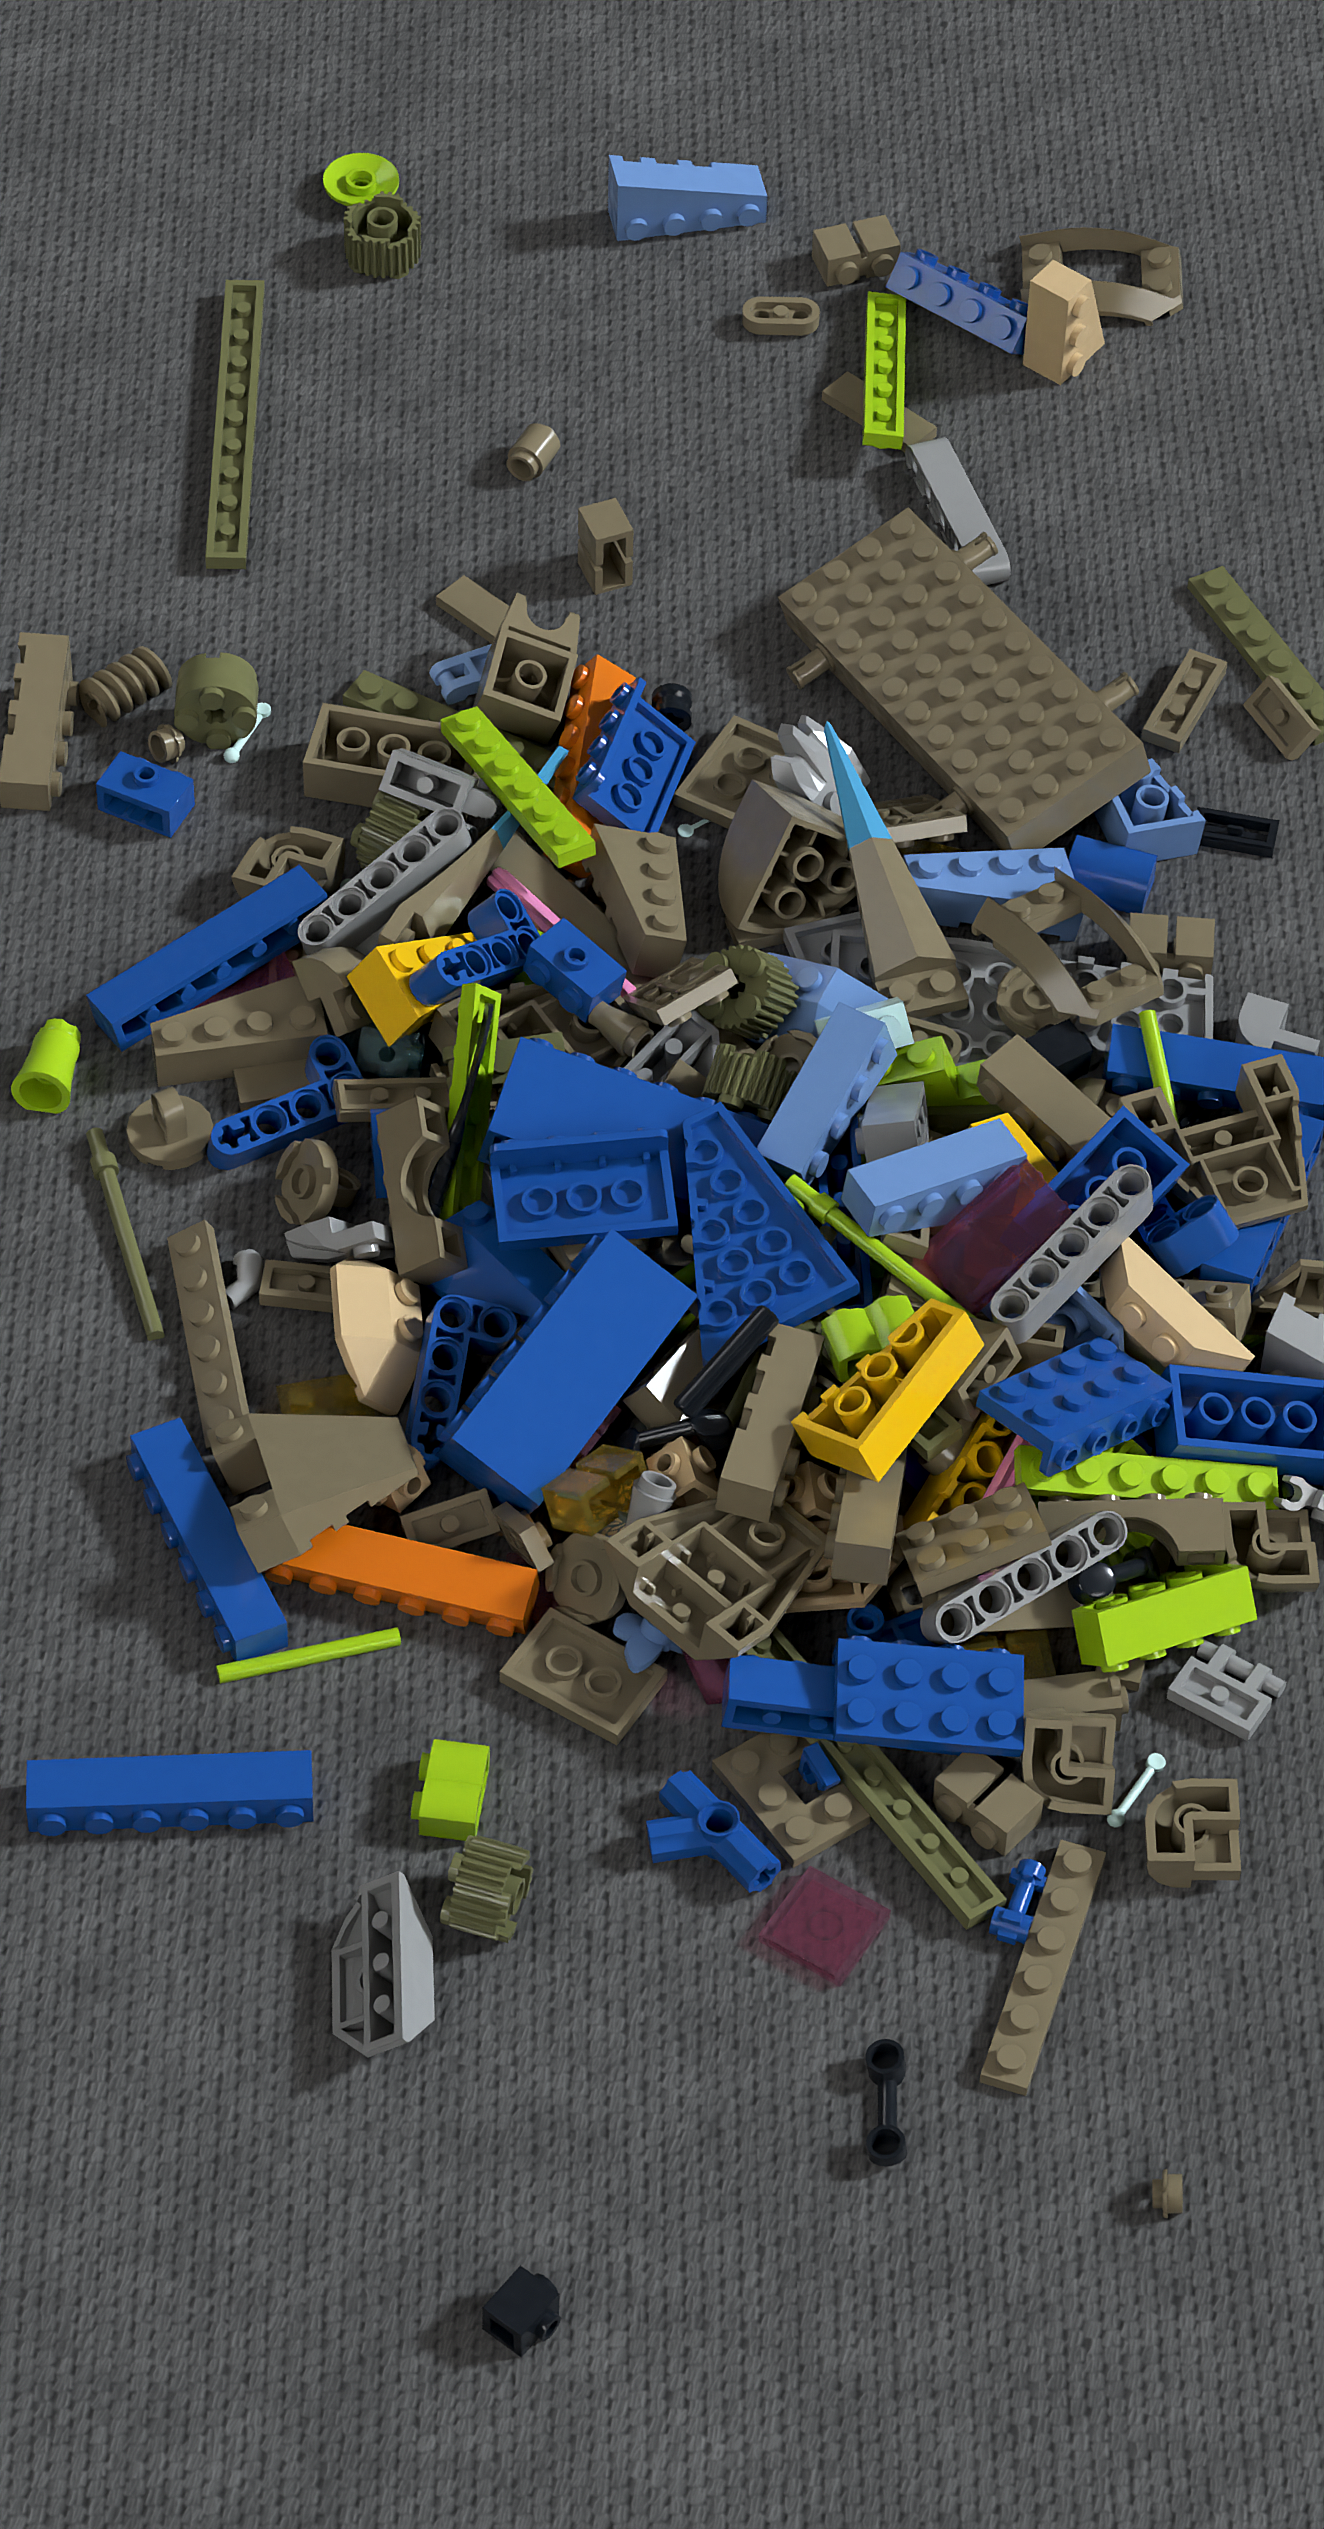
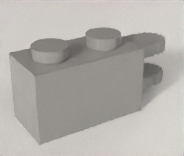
M403 748L392 751L379 787L380 791L432 811L444 807L455 808L461 812L463 817L467 813L487 820L488 818L491 819L492 816L497 817L496 815H499L500 811L503 810V804L495 794L492 795L490 791L477 787L478 777Z

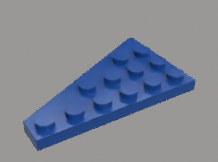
M722 1102L683 1120L703 1366L709 1362L757 1306L763 1305L769 1308L779 1319V1324L796 1327L860 1293L858 1280ZM768 1336L765 1338V1340H764L761 1344H763V1343H765V1342L768 1341V1340H767Z

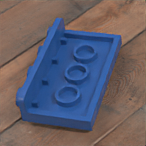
M638 677L629 685L626 682L622 683L612 694L610 702L613 706L600 721L598 727L602 731L587 750L590 758L575 778L579 784L572 799L606 826L651 833L658 832L696 742L640 697L646 681Z
M641 1127L628 1132L609 1133L597 1131L584 1136L565 1137L553 1135L545 1139L529 1141L509 1139L489 1147L490 1175L499 1251L585 1244L595 1234L602 1239L611 1229H614L626 1240L678 1235V1220L668 1153V1134L665 1129Z
M1098 1336L980 1390L976 1407L1042 1451L1043 1455L1039 1471L1045 1476L1051 1477L1063 1470L1070 1469L1072 1466L1092 1456H1097L1115 1445L1129 1441L1138 1434L1160 1426L1169 1415L1170 1405L1168 1401L1174 1385L1150 1370L1146 1364L1138 1362L1117 1348L1113 1342Z
M850 1636L845 1639L838 1638L832 1653V1664L835 1666L833 1741L1009 1757L1021 1756L1024 1749V1655L1011 1654L1008 1650L1002 1648L974 1651L965 1650L962 1646L956 1644L930 1647L918 1646L916 1642L911 1640H897L892 1643L874 1642L865 1636Z

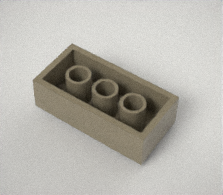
M327 703L322 704L303 760L304 796L371 808L375 796L380 791L379 787L392 751L403 748L476 776L479 780L480 777L441 733L440 722ZM466 813V816L464 817L465 822H467V818H468V815H469V814H467V813Z

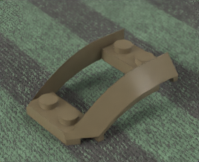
M1066 228L1019 236L1022 246L1023 289H1020L1022 301L1027 304L1030 280L1052 260L1063 265L1062 252L1094 249L1121 251L1141 256L1142 288L1115 282L1092 281L1099 316L1128 318L1145 322V326H1153V320L1169 311V315L1172 316L1183 309L1182 267L1179 247L1170 246L1141 235L1104 228Z
M1055 866V881L1043 884L1039 888L1017 898L1010 899L1002 905L987 897L971 925L974 935L985 934L993 940V947L1008 957L1032 980L1053 1008V1016L1057 1019L1072 1014L1079 1016V1023L1098 1026L1164 995V987L1158 964L1132 928L1091 890ZM1082 912L1099 925L1117 943L1132 964L1079 989L1066 967L1037 933Z

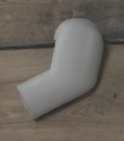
M253 1249L241 1250L233 1258V1264L237 1265V1280L225 1288L228 1305L232 1310L260 1291L264 1260Z

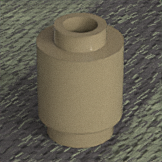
M538 423L527 426L508 452L507 468L514 477L522 481H530L543 473L560 449V441L554 430L549 426Z

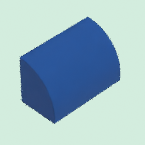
M1077 835L1068 859L1074 879L1091 890L1114 910L1126 913L1143 912L1154 883L1158 855Z

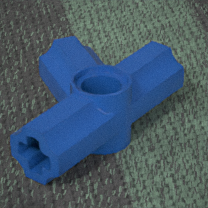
M680 1770L667 1780V1783L659 1792V1800L674 1817L646 1821L653 1863L707 1855L709 1858L718 1860L749 1893L753 1891L761 1892L772 1884L775 1876L781 1871V1863L740 1821L739 1811L734 1805L719 1800L691 1770L687 1772ZM721 1829H722V1830H726L725 1832H721V1833L713 1832V1831H715V1830H721Z

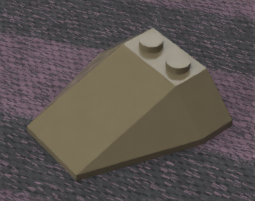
M716 1499L638 1519L606 1539L604 1547L629 1605L695 1661L736 1658L770 1636L825 1553L827 1535L788 1503L785 1502L783 1508L775 1506L767 1524L716 1510Z

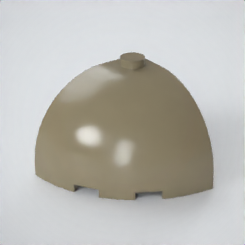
M752 779L729 827L720 858L718 875L719 897L722 909L728 920L739 930L759 934L779 933L786 927L783 924L773 923L759 908L769 906L779 917L792 919L803 911L806 900L815 916L809 922L839 915L841 913L839 909L857 895L842 816L807 799Z

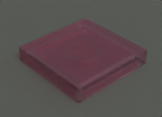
M809 1866L759 1933V1942L841 1987L889 1921L891 1910Z

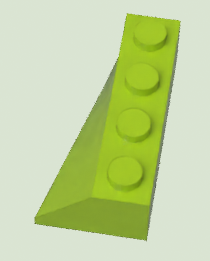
M1224 1563L1223 1565H1184L1185 1571L1183 1572L1168 1571L1160 1574L1158 1582L1138 1583L1128 1587L1129 1597H1127V1594H1110L1102 1599L1071 1610L1081 1664L1101 1666L1102 1672H1116L1128 1668V1661L1138 1657L1139 1660L1158 1659L1166 1656V1649L1173 1646L1177 1648L1195 1647L1204 1643V1636L1214 1634V1636H1228L1240 1632L1241 1624L1257 1620L1248 1566Z

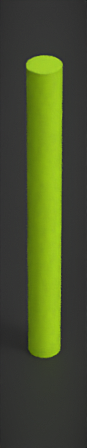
M398 1627L221 1664L216 1666V1671L221 1684L400 1646L401 1638Z

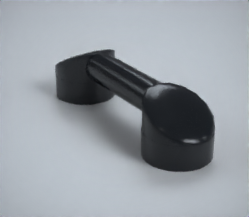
M711 1408L702 1409L692 1419L689 1418L639 1432L636 1428L625 1430L616 1440L611 1455L620 1471L633 1473L642 1469L647 1464L646 1459L650 1457V1447L673 1442L680 1436L688 1438L697 1435L704 1447L710 1451H717L727 1447L733 1441L736 1430L725 1413Z
M1145 1545L1126 1553L1122 1563L1108 1566L1106 1563L1096 1562L1068 1579V1588L1072 1597L1078 1603L1085 1605L1111 1594L1117 1583L1129 1580L1135 1585L1157 1581L1160 1579V1569L1152 1550Z
M881 2039L872 2043L865 2054L869 2077L877 2085L878 2126L868 2134L866 2147L869 2160L873 2164L888 2167L901 2163L907 2156L905 2136L897 2128V2086L902 2083L905 2077L906 2062L903 2048L899 2043L890 2039Z

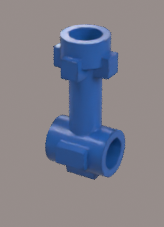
M1022 1859L1019 1861L1017 1868H1012L1009 1883L1016 1886L1007 1909L996 1906L989 1927V1934L996 1935L997 1940L1015 1945L1016 1942L1025 1944L1034 1919L1033 1916L1026 1915V1911L1033 1892L1043 1893L1047 1877H1044L1046 1869L1041 1863L1032 1859Z

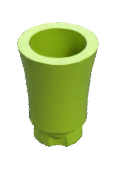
M54 1018L47 1020L45 1026L40 1028L39 1032L35 1035L30 1052L11 1085L14 1099L23 1108L59 1114L69 1106L71 1084L80 1052L79 1044L81 1041V1034L76 1026L68 1024L63 1019Z

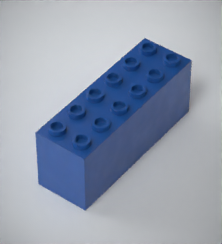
M520 1037L477 1160L490 1165L489 1147L509 1139L529 1141L545 1139L553 1135L573 1137L590 1135L597 1131L609 1133L628 1132L641 1127L665 1129L668 1134V1153L678 1231H692L683 1120L717 1104V1102L707 1097L693 1098L684 1095L668 1083L655 1082L653 1084L639 1079L634 1072L625 1068L614 1067L611 1069L595 1063L592 1057L583 1053L574 1052L569 1054L557 1050L550 1042L544 1039ZM728 1110L757 1148L769 1124L763 1123L758 1116L744 1111L735 1113Z
M611 1229L602 1239L595 1234L588 1244L582 1248L569 1265L576 1272L574 1273L568 1269L562 1278L556 1282L543 1299L550 1306L546 1307L542 1303L536 1312L530 1316L517 1333L523 1341L520 1342L515 1338L491 1367V1370L497 1375L493 1377L489 1373L464 1402L470 1408L469 1412L462 1408L437 1438L443 1443V1446L435 1456L479 1490L486 1488L489 1498L498 1505L507 1501L517 1511L526 1510L530 1515L542 1503L698 1296L614 1229Z

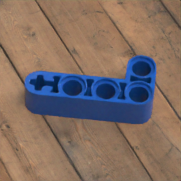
M499 889L472 909L468 914V924L477 941L441 952L410 976V989L419 1002L426 1006H435L460 997L462 984L478 983L488 988L512 980L523 972L529 945L540 937V934L517 895L510 890Z
M327 1034L317 1037L310 1045L304 1070L310 1083L309 1085L216 1123L211 1131L206 1153L208 1161L212 1166L222 1170L234 1169L284 1149L294 1141L301 1142L304 1138H311L347 1123L338 1122L332 1092L334 1079H363L345 1043L334 1035ZM328 1056L336 1064L326 1066L319 1063L316 1058ZM301 1108L310 1109L315 1113L316 1117L304 1118L296 1110ZM260 1124H270L277 1132L275 1134H265L257 1126Z
M1215 1195L1202 1196L1175 1212L1166 1196H1164L1156 1204L1149 1216L1137 1227L1144 1242L1161 1268L1172 1278L1181 1277L1231 1246L1239 1236V1230Z
M449 1294L442 1297L428 1314L425 1321L405 1429V1437L408 1444L415 1447L425 1460V1465L423 1466L425 1471L435 1468L441 1462L435 1455L443 1446V1443L437 1438L452 1418L456 1416L467 1351L482 1355L500 1353L517 1330V1320L514 1313L503 1305ZM448 1312L453 1314L459 1322V1327L451 1328L446 1326L440 1318V1313ZM492 1322L496 1324L502 1332V1337L494 1338L489 1336L484 1329V1323ZM441 1354L450 1361L451 1369L442 1370L438 1368L432 1360V1355ZM433 1396L437 1398L443 1405V1412L431 1411L426 1406L424 1397ZM428 1430H433L428 1440V1449L432 1451L431 1454L425 1453L424 1445L420 1443Z

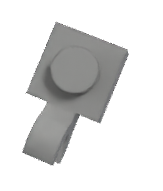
M1284 1475L1282 1480L1293 1486L1294 1495L1290 1500L1275 1497L1273 1500L1274 1504L1281 1509L1298 1511L1306 1507L1312 1510L1311 1519L1324 1524V1490H1318L1310 1486L1301 1477Z

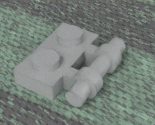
M1204 1640V1643L1198 1648L1197 1656L1208 1661V1664L1191 1656L1169 1686L1166 1699L1248 1741L1271 1708L1272 1698L1261 1693L1262 1690L1279 1698L1287 1682L1272 1675V1669L1261 1663L1255 1666L1236 1656V1650L1224 1644L1218 1647ZM1227 1671L1237 1676L1238 1678L1244 1680L1245 1682L1242 1683L1226 1675L1225 1672Z

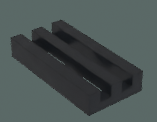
M1197 807V810L1206 819V822L1228 825L1227 828L1205 825L1199 846L1268 858L1273 857L1280 820ZM1244 828L1269 833L1268 835L1246 832L1244 831Z

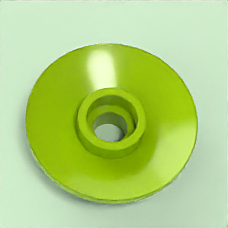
M352 153L339 157L328 165L323 175V186L326 193L334 201L345 206H352L359 202L364 204L366 199L372 201L374 195L380 194V191H383L384 194L392 192V195H394L399 187V174L396 167L390 161L379 155Z

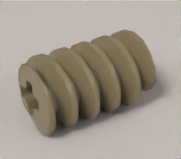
M140 646L133 649L131 654L120 657L118 662L108 664L105 670L102 669L95 672L92 678L83 679L79 684L80 701L84 711L101 727H107L106 716L112 721L119 720L121 716L120 709L125 713L132 712L134 708L133 701L138 705L145 704L147 700L146 694L151 698L157 697L160 692L159 686L164 690L170 689L172 687V679L162 660L150 649Z

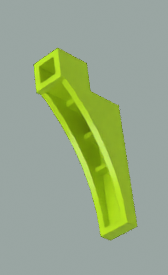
M942 1036L896 1048V1058L877 1085L883 1086L924 1081L927 1106L990 1104L983 1098L979 1088L976 1086L980 1064L986 1059L955 1066Z

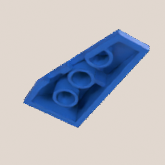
M478 1200L445 1220L462 1227L468 1268L424 1287L440 1297L454 1294L503 1305L512 1312L520 1314V1319L523 1322H526L542 1303L546 1307L550 1306L543 1299L565 1272L540 1248L499 1251L494 1208Z

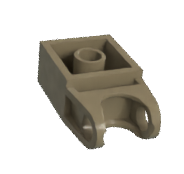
M516 593L488 651L473 707L478 706L495 727L548 745L561 722L578 658L577 645L580 616L569 611L561 627L554 630L539 628L530 620L527 614L526 596Z

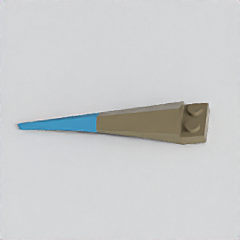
M827 721L824 734L848 845L872 989L888 999L898 997L904 1002L907 1016L917 1019L966 1009L969 997L956 967V958L832 725Z
M558 746L537 774L546 785L569 750ZM507 810L494 826L451 866L399 904L380 932L377 946L445 936L519 827L520 823Z

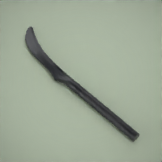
M485 1002L479 1038L465 1091L448 1132L450 1148L438 1161L436 1173L434 1174L432 1186L428 1194L431 1210L437 1218L440 1217L461 1149L466 1116L489 1034L494 1004Z

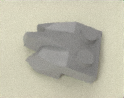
M801 715L798 728L794 725L781 723L777 737L785 755H773L770 757L773 780L777 787L842 816L824 727L806 715ZM839 738L866 788L871 781L853 749Z
M329 1216L284 1233L286 1240H288L286 1243L292 1258L298 1260L329 1263L343 1261L350 1256H354L356 1260L365 1259L380 1266L395 1263L392 1228L374 1221L354 1225Z

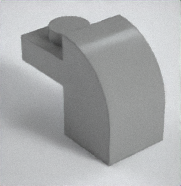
M1248 992L1240 1010L1235 1043L1318 1056L1320 1040L1285 1030L1289 1004Z

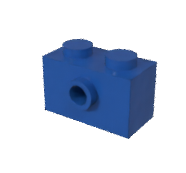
M122 751L118 753L96 783L98 810L170 838L195 805L192 778Z
M562 918L529 945L523 966V971L528 974L533 983L546 989L559 1000L566 1011L574 1013L584 1023L588 1022L589 1015L597 1004L604 1001L609 1005L620 996L627 973L624 967L566 918Z

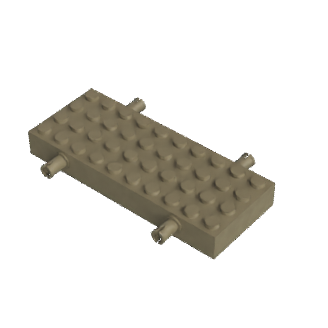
M908 507L778 596L788 626L812 651L793 665L786 668L787 674L800 690L827 670L831 671L949 794L922 813L954 808L963 814L969 815L1001 850L1042 849L1151 772L1143 742L1112 712L1133 696L1138 695L1139 689L1131 676L1123 672L1099 691L1090 690L972 571L990 557L998 554V549L991 537L987 536L986 532H982L958 551L951 550Z

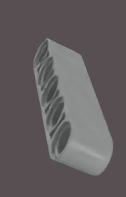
M946 437L907 445L905 449L908 469H913L916 475L913 479L921 495L927 496L930 504L926 505L935 522H940L943 531L940 532L947 546L951 550L958 551L978 537L980 533L986 532L987 536H990L994 541L998 554L990 557L972 571L986 585L1009 580L1011 569L1007 552L949 440Z
M444 807L431 813L307 915L298 927V937L306 955L324 948H356L389 921L399 904L426 886L472 847V839L461 812L452 807Z
M1133 1164L1124 1165L1115 1170L995 1293L990 1305L993 1323L1007 1326L1016 1345L1030 1339L1149 1216L1153 1210V1194L1149 1173L1143 1167ZM1130 1191L1139 1192L1135 1195H1125V1193ZM1102 1221L1110 1222L1109 1224L1104 1226L1095 1225L1096 1223ZM1070 1252L1080 1253L1079 1255L1073 1257L1065 1256L1067 1253ZM1039 1283H1050L1047 1287H1035ZM1008 1314H1021L1020 1316L1013 1319L1005 1318V1316H1007Z
M1106 1510L1081 1515L1049 1534L1052 1542L1051 1546L991 1569L928 1606L920 1618L922 1634L928 1641L934 1644L944 1645L966 1641L1117 1551L1124 1545L1127 1538V1526L1124 1519L1114 1511ZM1097 1521L1103 1524L1106 1531V1537L1102 1544L1098 1543L1093 1534ZM1060 1543L1065 1546L1068 1552V1561L1065 1566H1061L1055 1556L1057 1546ZM1021 1566L1026 1567L1030 1574V1584L1026 1589L1021 1587L1017 1579ZM984 1588L990 1592L993 1599L992 1606L988 1612L984 1611L979 1603V1595ZM945 1611L949 1612L954 1619V1628L949 1635L941 1627V1617Z

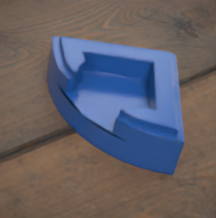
M816 1742L803 1748L798 1768L803 1779L808 1784L810 1783V1785L817 1782L818 1790L821 1791L838 1785L841 1779L819 1743Z

